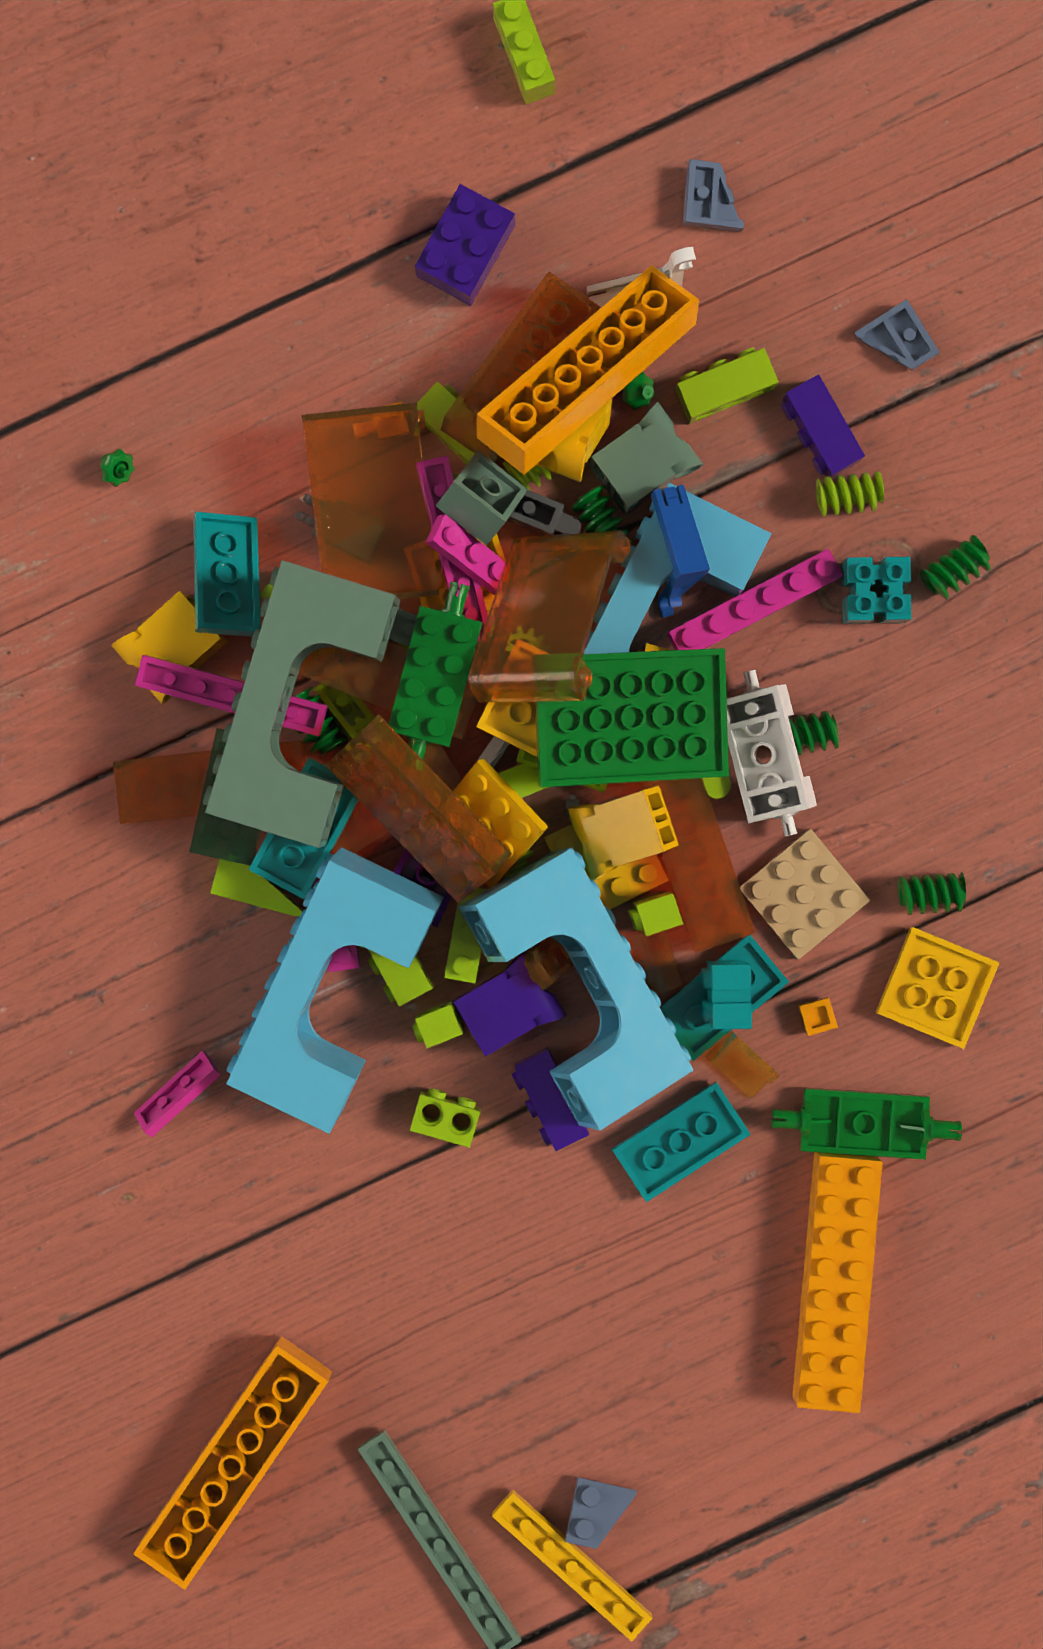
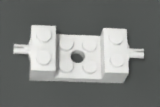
M751 670L743 673L748 691L742 695L727 699L728 746L748 824L769 818L781 819L784 837L797 834L793 815L799 811L815 807L817 803L810 776L803 777L788 718V716L794 715L786 684L760 688L756 670ZM762 745L767 746L772 752L771 760L766 764L760 762L757 758V750Z

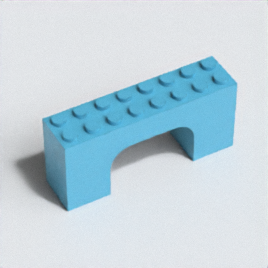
M668 483L667 487L675 486L671 483ZM686 491L710 567L707 574L700 580L736 597L744 590L772 533ZM653 502L649 511L653 512L651 519L645 516L637 531L635 538L640 540L637 547L630 545L621 566L626 568L623 575L616 573L607 594L612 596L609 603L602 601L593 622L598 624L595 631L593 632L588 629L579 649L584 651L583 654L629 652L632 640L658 589L670 577L673 566Z
M342 847L335 855L330 853L327 859L321 863L316 874V878H319L320 881H317L313 889L310 888L306 895L303 906L307 907V909H304L301 916L296 918L290 930V934L294 935V937H291L288 944L283 946L277 962L281 964L269 976L264 987L267 991L262 1000L258 1001L251 1015L254 1019L249 1028L245 1029L239 1041L241 1047L237 1055L234 1054L226 1070V1072L231 1074L226 1083L227 1085L330 1134L342 1113L366 1062L365 1059L324 1040L316 1033L310 1022V1004L335 950L344 946L357 945L409 968L444 899L443 896Z
M573 848L551 851L458 906L488 962H508L548 937L558 941L566 950L598 1009L600 1026L596 1038L587 1048L549 1072L579 1126L601 1131L692 1072L693 1068L689 1062L691 1061V1056L688 1050L682 1044H679L674 1035L676 1033L675 1026L669 1018L664 1017L659 1008L661 1006L659 997L647 986L644 980L646 974L638 962H634L629 953L631 951L629 942L617 931L614 925L616 919L608 907H604L599 896L601 893L598 885L594 880L588 878L584 870L585 862L582 856L577 851H574Z

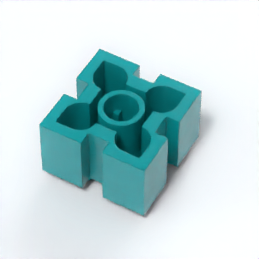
M910 556L884 557L878 562L879 565H873V557L846 558L841 563L843 574L842 587H850V595L842 599V624H868L874 620V616H879L880 624H902L912 619L911 594H903V586L911 582ZM875 584L882 590L879 598L876 597V592L870 591V588Z
M744 960L706 961V968H701V986L708 990L707 1000H702V1019H705V1022H708L713 1030L752 1029L751 964Z

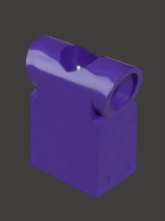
M529 949L522 952L505 970L453 999L455 1006L485 1057L535 1028L537 1025L549 1023L567 1016L555 994L541 987L539 979L540 968Z

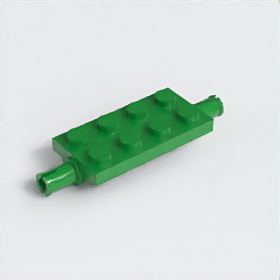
M450 582L449 584L450 587L444 609L438 611L423 606L419 608L387 731L405 735L406 739L409 740L401 768L410 770L413 757H415L412 771L420 773L427 745H431L432 742L450 747L483 624L480 621L465 618V615L462 614L470 587L461 584L459 595L456 597L459 587L457 582Z
M804 1087L803 1103L800 1111L773 1108L771 1113L773 1118H780L771 1119L772 1129L799 1130V1149L805 1152L926 1160L929 1141L931 1142L933 1139L960 1141L962 1134L958 1132L962 1131L961 1121L934 1120L930 1116V1097L927 1095Z

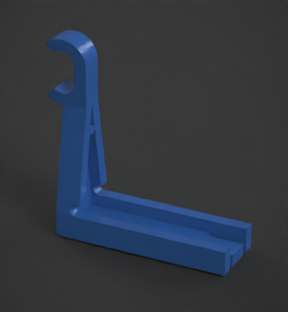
M679 485L676 488L673 486L663 488L662 490L656 489L651 494L673 566L666 587L658 596V607L662 617L673 616V607L682 606L681 596L710 570L684 485Z

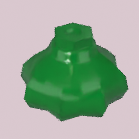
M642 371L621 390L622 402L628 404L632 410L648 407L650 400L655 395L653 388L654 380Z
M119 448L112 453L105 454L100 459L102 480L111 483L114 487L128 482L130 475L135 470L133 456Z

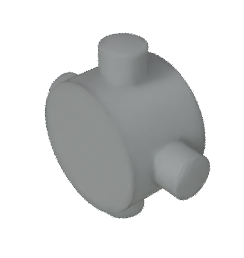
M571 794L570 798L566 800L565 817H568V821H571L567 807L579 805V799H576L575 794Z

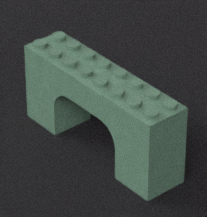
M282 560L280 567H274L270 578V585L274 586L270 599L265 598L260 612V616L264 617L261 630L256 629L253 634L251 648L255 650L251 661L247 660L244 664L241 679L245 680L242 692H237L234 697L232 711H235V716L232 724L228 723L225 727L222 742L226 743L223 755L218 754L216 757L213 773L217 775L213 787L208 786L203 804L207 805L205 811L207 814L319 848L326 846L344 784L297 770L285 760L281 753L279 745L280 732L298 672L303 661L311 653L322 648H337L382 662L400 600L394 594Z

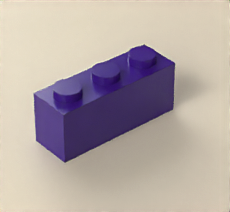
M819 374L786 392L782 399L784 402L782 404L783 412L789 421H795L799 429L797 431L798 438L805 448L809 447L814 455L812 461L820 475L825 474L826 477L830 476L832 478L859 463L865 457Z
M548 1047L514 1063L516 1071L511 1074L518 1089L525 1088L530 1098L525 1103L532 1117L538 1116L543 1125V1128L539 1129L546 1146L552 1144L555 1151H558L589 1136L588 1128L579 1126L549 1072L557 1067Z

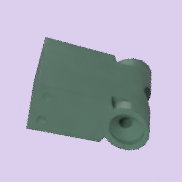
M658 402L648 411L639 424H636L591 456L589 463L590 469L601 484L605 485V489L624 515H627L649 499L654 490L662 489L672 480L686 476L704 466L692 447L676 435L672 420Z

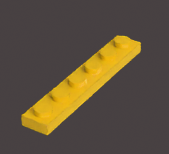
M512 1489L493 1510L492 1517L631 1642L653 1619L650 1611L575 1544L565 1542L566 1536L515 1490Z

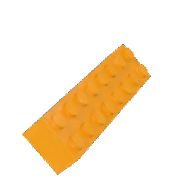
M651 265L477 413V438L525 475L696 325L699 299Z
M814 1152L792 1395L797 1408L860 1413L883 1165V1161L877 1156Z
M281 1336L149 1527L133 1555L186 1590L329 1382L332 1370Z

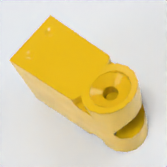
M612 399L536 465L548 468L557 474L581 483L585 463H587L610 424Z
M178 591L140 625L137 631L121 637L113 642L111 646L127 665H133L138 669L142 655L197 669L229 641L223 634L195 632V601L189 594ZM150 690L162 705L167 703L172 697L171 695Z
M659 785L604 804H583L567 807L574 831L582 843L583 858L590 879L594 881L620 865L667 851L679 845Z

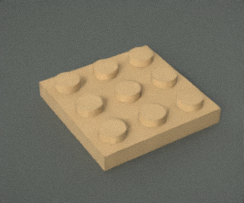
M812 829L804 832L738 887L797 960L870 901Z

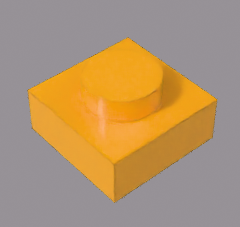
M829 997L798 1005L807 1036L838 1028Z

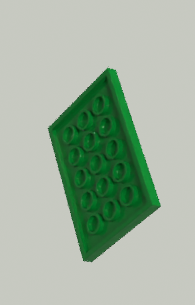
M725 648L533 656L539 787L729 777Z

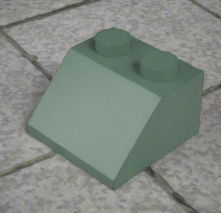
M477 450L436 504V507L466 529L473 537L487 545L505 524L528 489Z

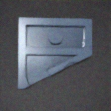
M690 159L687 163L683 225L741 232L744 229V223L742 219L739 220L733 204L735 199L731 189L726 184V176L721 163Z
M907 299L855 332L857 339L910 371L915 370L940 353Z
M577 1477L565 1542L597 1549L634 1499L637 1490Z

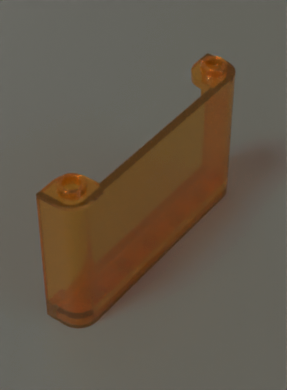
M416 402L302 415L321 572L394 594L399 599L439 595L438 588H444L442 569H436L433 548L426 543L431 532V526L416 468V463L423 461L420 429H426L424 410H417Z
M622 531L516 537L513 540L469 674L470 689L479 703L584 701L587 688L592 683V672L582 657L611 561L613 563H623L626 556L630 553L629 539L625 537Z

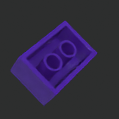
M459 184L415 265L417 277L471 306L515 227V213Z

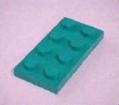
M195 512L193 516L195 632L253 637L256 629L261 630L257 517Z
M310 757L306 761L302 772L344 784L326 846L317 848L268 832L248 869L304 900L310 888L313 887L317 880L316 874L321 863L332 852L366 787Z
M749 933L715 960H744L751 964L750 993L752 1013L789 983L788 979ZM701 973L659 1007L664 1017L669 1018L675 1026L676 1033L674 1035L679 1044H682L688 1050L692 1061H695L732 1030H713L708 1022L702 1019V1000H707L708 990L701 986Z
M714 1081L614 1146L612 1151L647 1203L751 1134L718 1083Z

